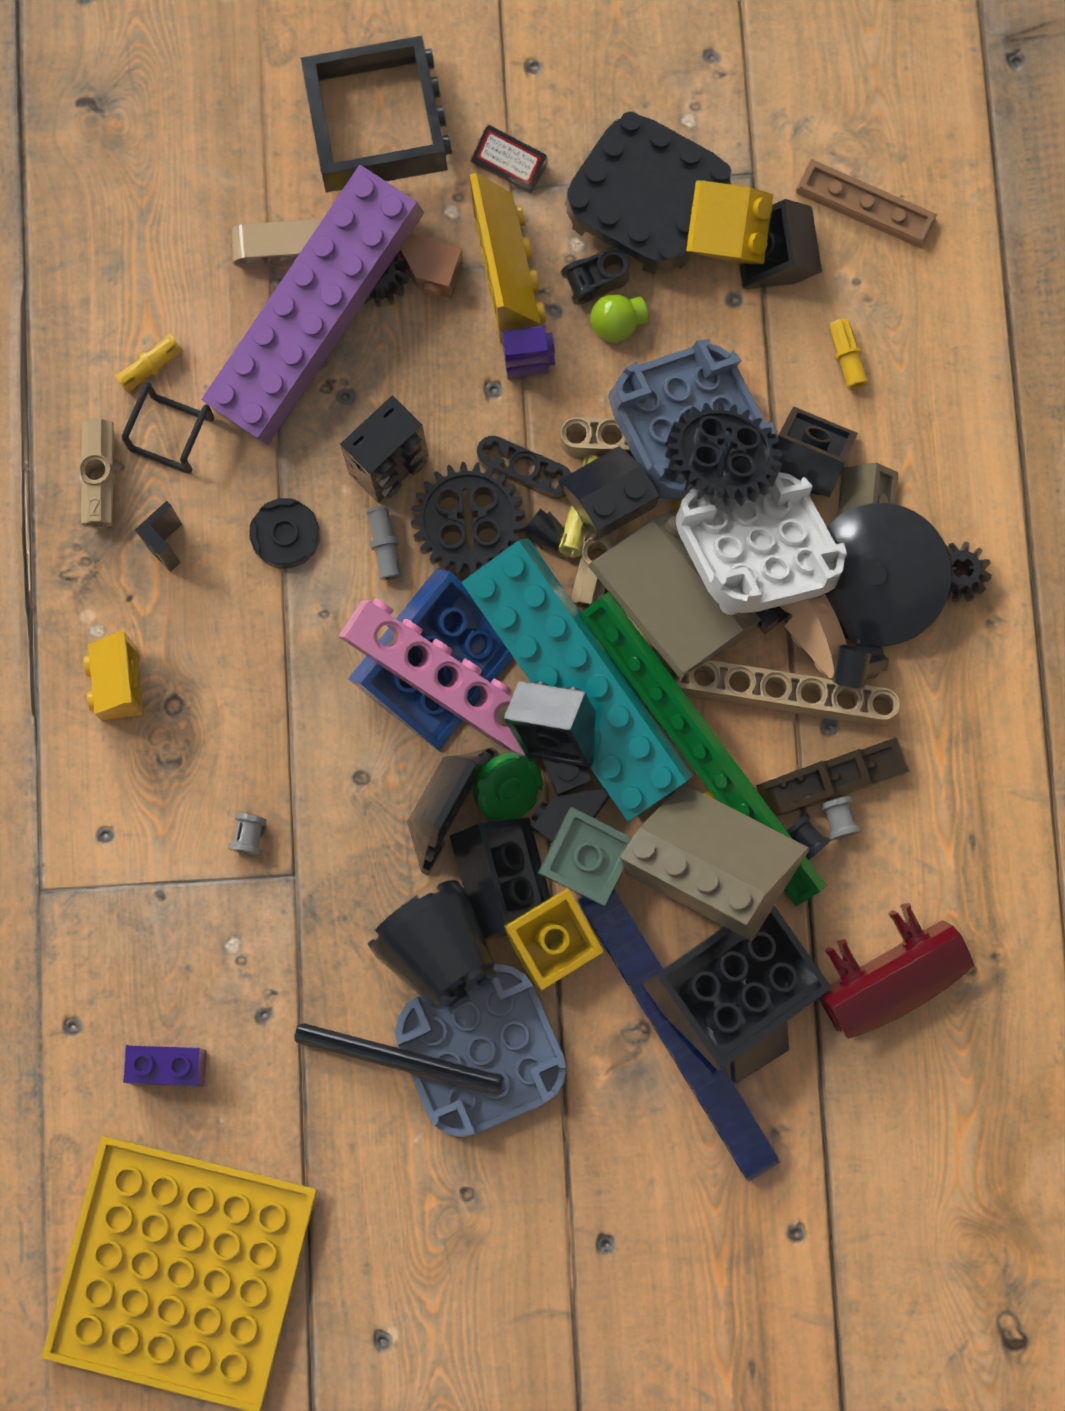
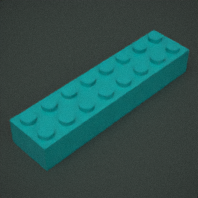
M529 538L518 540L461 582L531 683L540 681L552 687L564 689L576 687L586 693L596 711L594 761L591 770L628 822L694 776L627 678L579 615L581 614Z

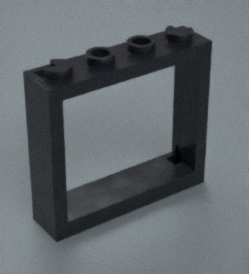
M422 35L301 57L320 170L326 193L343 190L359 165H362L386 182L448 170L446 155L452 154L449 135L442 136L440 127L446 126L443 105L436 106L435 98L441 97L437 77L430 78L429 70L435 69L431 48H424ZM417 63L432 145L334 163L319 81Z

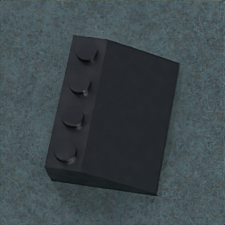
M775 905L752 941L723 926L642 983L662 1014L718 1071L832 989Z

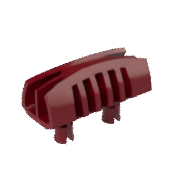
M904 903L900 906L905 921L894 910L888 913L903 939L902 943L865 965L859 967L847 945L846 939L837 941L842 959L833 948L828 946L825 952L831 959L840 977L837 981L830 984L832 989L819 997L818 1000L835 1029L840 1032L843 1031L847 1039L870 1032L915 1010L964 976L975 965L962 935L953 925L941 920L926 930H922L911 909L910 903Z

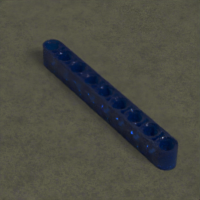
M613 889L605 906H601L583 896L577 899L589 923L746 1180L750 1182L778 1165L780 1160L725 1069L722 1068L718 1071L662 1014L643 986V982L663 968L616 891Z

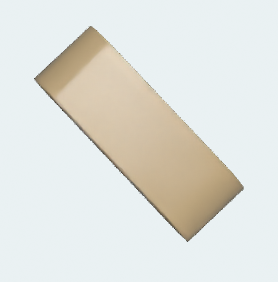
M322 220L254 223L235 226L232 228L233 264L240 268L291 266Z
M574 417L565 421L561 427V448L564 453L571 457L584 458L585 456L589 457V455L601 457L620 446L635 459L615 418ZM581 432L586 438L581 443L575 444L567 439L570 433ZM607 433H615L621 440L617 444L610 445L605 443L602 437Z

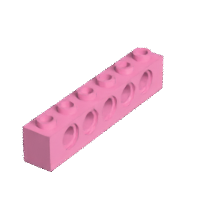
M375 598L373 602L369 600H362L339 634L338 637L510 753L519 752L525 755L508 725H500L497 721L498 710L502 706L508 707L512 699L509 696L512 690L496 679H493L490 683L481 677V668L467 659H464L461 663L450 656L453 651L450 647L437 639H434L431 643L422 637L423 629L408 619L400 622L391 616L393 609L382 601ZM385 625L393 632V639L387 646L381 645L377 638L379 629ZM413 646H418L423 654L422 661L417 666H412L407 657L409 650ZM443 666L449 667L452 672V679L446 686H442L437 678L438 671ZM473 686H477L481 691V700L475 706H472L467 700V693Z

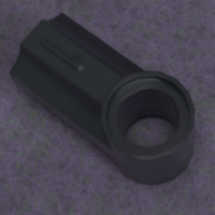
M840 645L832 681L849 688H864L866 680L875 678L879 673L887 671L889 659L885 656L883 648L878 646Z

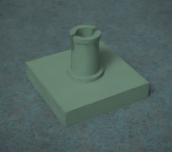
M571 807L537 874L601 906H605L624 868L620 856L632 837Z

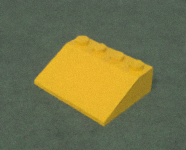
M472 173L469 175L473 215L499 341L503 343L502 331L540 326V323L546 322L543 303H536L534 291L539 290L536 270H529L527 258H532V250L529 237L522 238L520 226L526 225L522 205H515L513 193L478 173Z

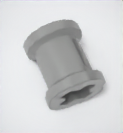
M852 796L834 799L820 805L821 810L826 811L832 831L829 834L831 840L842 839L862 832L861 827L855 823L851 809Z
M236 813L235 820L237 821L233 842L229 843L228 849L238 853L260 856L261 850L258 848L262 826L266 825L267 819Z

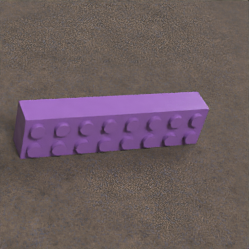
M359 165L201 400L268 445L424 215V211L418 202L362 165Z

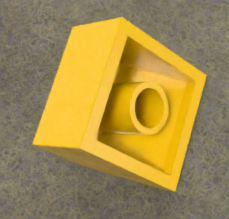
M696 181L686 251L732 264H764L774 194L752 187Z
M124 631L116 632L88 644L89 655L84 656L83 663L86 677H91L92 690L87 691V702L90 712H94L101 721L143 716L137 646Z
M568 888L504 926L515 955L531 983L540 990L545 989L604 952Z

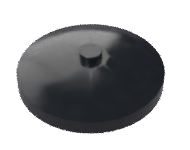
M870 503L857 506L842 513L826 526L835 544L844 543L847 552L843 571L836 587L825 593L846 639L867 646H891L917 637L936 621L948 601L952 587L953 570L950 553L943 537L926 518L911 509L896 504Z

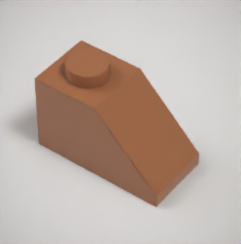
M410 234L398 254L401 260L406 262L407 271L417 289L431 298L439 299L441 296L451 298L463 262L462 249Z

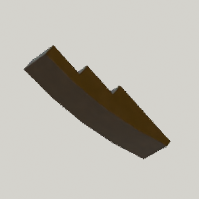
M894 737L828 761L822 760L758 784L756 788L774 815L779 817L908 773L910 770L899 739Z

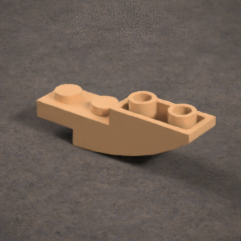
M823 594L780 606L785 612L793 616L784 625L790 632L793 642L811 656L816 668L822 674L832 679L839 646L847 644L837 616L826 595Z

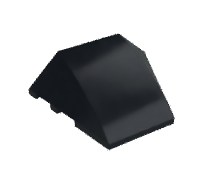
M489 747L471 753L446 756L440 761L407 820L420 870L428 876L445 845L443 839L472 789L477 775L482 767L493 759L497 750Z

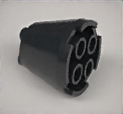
M449 880L440 883L436 887L439 892L435 894L429 893L421 898L415 896L400 906L375 929L379 935L376 940L372 939L367 943L380 962L431 1006L442 1009L447 1005L451 1009L460 1006L470 997L467 993L477 984L481 987L489 983L497 975V972L494 970L493 959L467 892L458 880Z

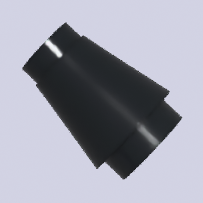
M540 508L523 531L529 535V540L557 555L559 554L563 558L566 557L558 550L565 530L564 527L550 511L547 514Z

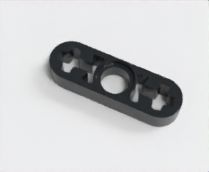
M487 436L479 442L477 458L484 469L487 470L492 466L494 467L495 474H505L507 479L553 499H561L566 496L560 485L556 489L551 488V481L541 476L540 483L535 482L540 475L541 466L546 467L544 475L555 478L557 474H561L563 477L570 474L571 471L566 466L498 436ZM494 446L499 447V454L505 458H509V452L514 453L509 460V468H503L505 460L499 457H494L492 461L487 460V453L484 450H492ZM521 459H529L534 463L535 469L532 474L521 476L515 471V464Z

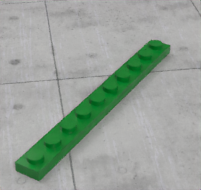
M610 592L579 614L716 800L792 839ZM805 856L784 891L797 907L821 892L827 885Z

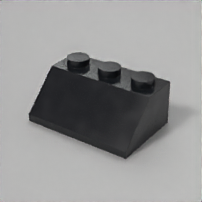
M529 817L478 823L450 835L462 886L469 896L485 940L508 936L504 926L551 898L546 878L537 874L542 863Z

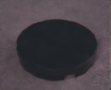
M293 498L275 499L265 503L259 509L260 511L255 515V518L253 517L250 523L249 538L255 553L264 563L275 568L291 569L304 564L314 555L320 543V527L315 514L300 501Z

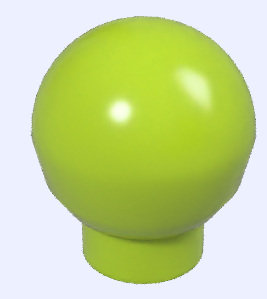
M619 294L606 295L595 303L590 314V323L594 333L600 339L609 343L624 341L631 337L637 326L647 324L649 321L647 307L641 296L628 299Z

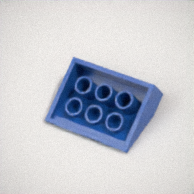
M436 568L396 619L400 622L408 619L423 629L422 637L431 643L434 639H437L453 650L450 656L461 663L464 659L474 663L482 669L480 676L491 683L513 656L461 583L462 581L450 571ZM388 628L378 640L381 645L387 646L391 643L393 639L392 630ZM413 646L409 650L407 655L409 663L412 666H417L422 661L423 654L418 646ZM367 656L348 678L374 702L437 750L443 746L462 722L460 718ZM443 666L438 671L437 678L442 686L448 685L452 679V672L447 666ZM477 686L470 688L467 693L468 702L474 706L481 698V691Z

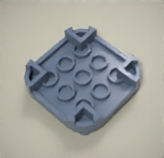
M709 339L697 340L690 348L638 365L637 361L625 368L608 395L613 416L635 460L642 466L661 499L684 498L690 492V490H684L687 483L686 480L675 481L674 478L677 470L668 469L670 459L665 457L668 447L665 444L673 423L679 421L682 413L689 415L691 407L694 406L701 412L704 403H708L712 410H716L718 403L721 402L724 409L730 411L734 404L737 407L738 414L742 415L746 410H749L750 420L762 418L759 427L761 429L772 428L769 438H774L777 435L773 422L766 424L737 368L742 360L734 350L729 353L720 346L709 344ZM726 431V437L722 444L723 451L716 472L718 477H721L725 464L724 458L731 433Z
M494 964V970L497 972L496 977L481 987L477 984L467 993L470 997L454 1009H451L449 1005L442 1009L434 1008L420 996L405 1004L406 1006L398 1016L395 1036L400 1049L495 1073L504 1077V1086L501 1094L494 1096L410 1073L427 1116L435 1127L447 1135L466 1137L481 1133L544 1105L558 1094L565 1083L566 1065L558 1041L533 984L526 974L515 967Z

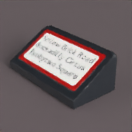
M488 124L480 138L471 162L531 193L547 167V155Z

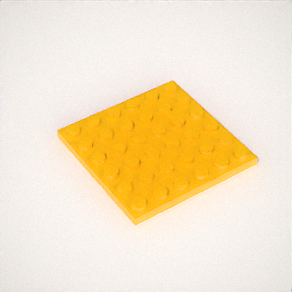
M101 1135L41 1358L245 1411H261L317 1189Z

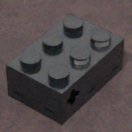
M393 395L340 443L349 475L377 503L384 497L387 499L393 497L402 487L400 482L410 473L415 475L420 472L428 461L426 458L429 456L423 425Z

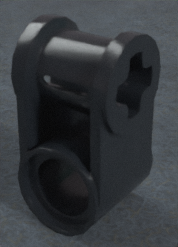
M610 248L588 258L573 261L563 267L561 275L569 282L574 294L571 298L575 305L585 304L603 294L625 286L630 276L627 255L617 248ZM610 264H618L622 267V270L619 273L610 274L605 271V268Z

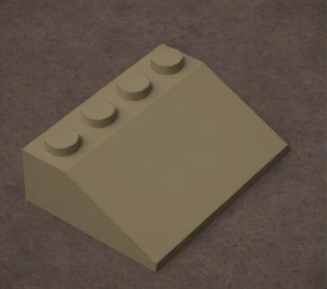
M671 510L651 520L592 561L588 567L680 678L738 644L761 619L755 612H738L735 615H729L720 609L719 603L708 592L679 536L675 520L676 514Z
M682 784L639 827L620 856L627 875L752 941L805 858L809 848L700 791Z

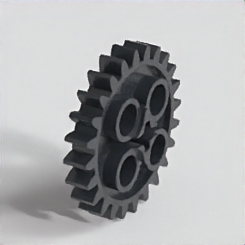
M721 402L718 403L716 410H712L708 403H704L701 412L693 406L689 415L685 413L680 415L679 421L673 423L665 444L668 446L665 457L670 459L668 469L677 470L674 478L675 481H687L684 488L685 491L693 488L698 490L697 499H701L705 494L710 495V503L712 505L715 504L717 498H722L726 507H729L732 499H735L740 506L744 505L746 498L756 502L759 493L765 496L769 487H773L782 463L779 462L782 451L776 449L779 440L769 438L772 428L761 429L759 426L762 418L752 421L749 419V410L740 415L737 413V407L734 404L730 411H726ZM726 431L731 433L730 441L726 450L725 464L721 477H718L716 475L717 467L723 451L722 444L726 437Z
M462 462L460 472L455 473L451 465L447 466L448 476L443 477L437 471L434 472L435 484L428 481L423 482L427 494L416 493L415 495L416 500L422 506L411 507L412 514L420 517L411 521V527L420 529V531L413 535L415 542L425 541L420 547L422 555L432 551L430 563L434 565L442 560V570L446 571L453 565L456 568L457 576L462 574L464 568H469L472 575L476 572V567H483L509 548L510 544L513 545L518 540H521L514 533L524 532L525 525L517 521L526 518L525 510L516 509L523 504L522 497H511L516 492L515 484L504 487L506 482L505 474L495 479L493 478L494 467L491 466L484 474L481 473L480 463L476 462L473 471H468L465 462ZM464 490H468L470 494V508L473 518V549L467 548L462 494ZM487 494L492 496L494 501L488 507H480L475 503L476 498ZM445 498H454L459 502L453 510H444L440 507L441 501ZM491 528L495 530L497 535L492 541L486 542L479 539V532L483 529ZM454 531L459 533L462 538L457 544L449 545L444 543V535Z

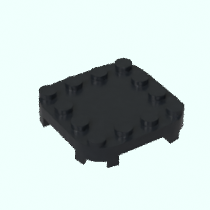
M629 111L624 113L620 119L615 120L605 130L572 179L567 191L565 204L567 215L573 224L572 229L579 235L583 236L585 232H588L644 263L643 271L655 275L656 270H671L676 267L681 269L690 260L691 252L686 251L696 181L731 184V167L710 150L653 119Z

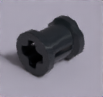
M807 813L786 831L793 840L809 848L806 858L810 860L829 844L831 839L823 837L810 822L811 816Z

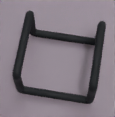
M146 382L122 433V440L128 450L135 454L180 471L191 473L192 467L187 460L204 420L213 421L215 417L208 404H205L200 411L156 394L151 383ZM147 394L154 401L198 417L182 452L181 463L136 447L129 438Z

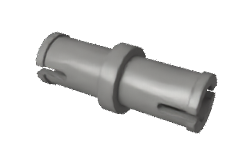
M389 506L370 508L367 510L373 537L370 545L371 550H375L380 580L401 577L402 571L400 570L396 550L399 542L398 537L393 535Z

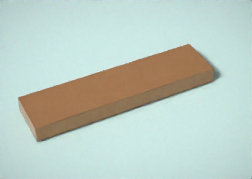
M813 159L810 160L796 190V193L919 248H922L937 217V214Z

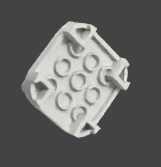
M779 472L773 487H769L765 496L759 493L756 502L746 498L743 506H740L735 499H732L729 507H726L722 498H717L715 504L712 505L710 503V495L705 494L701 499H697L698 490L696 488L691 489L683 498L675 519L679 536L708 592L719 603L720 609L724 613L735 615L738 612H758L821 596L836 587L843 571L847 552L844 543L835 544L809 496L813 486L805 477L800 481L792 475Z

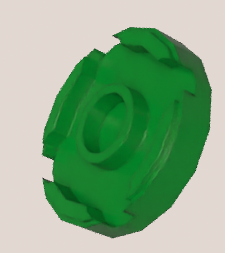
M519 752L504 753L494 757L482 767L475 779L473 787L474 802L480 811L491 820L518 819L532 809L537 802L535 797L538 794V790L541 791L543 786L542 773L529 757Z

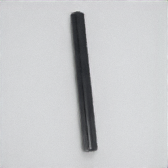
M305 1023L298 1024L295 1031V1042L494 1096L500 1095L503 1090L504 1077L495 1073Z

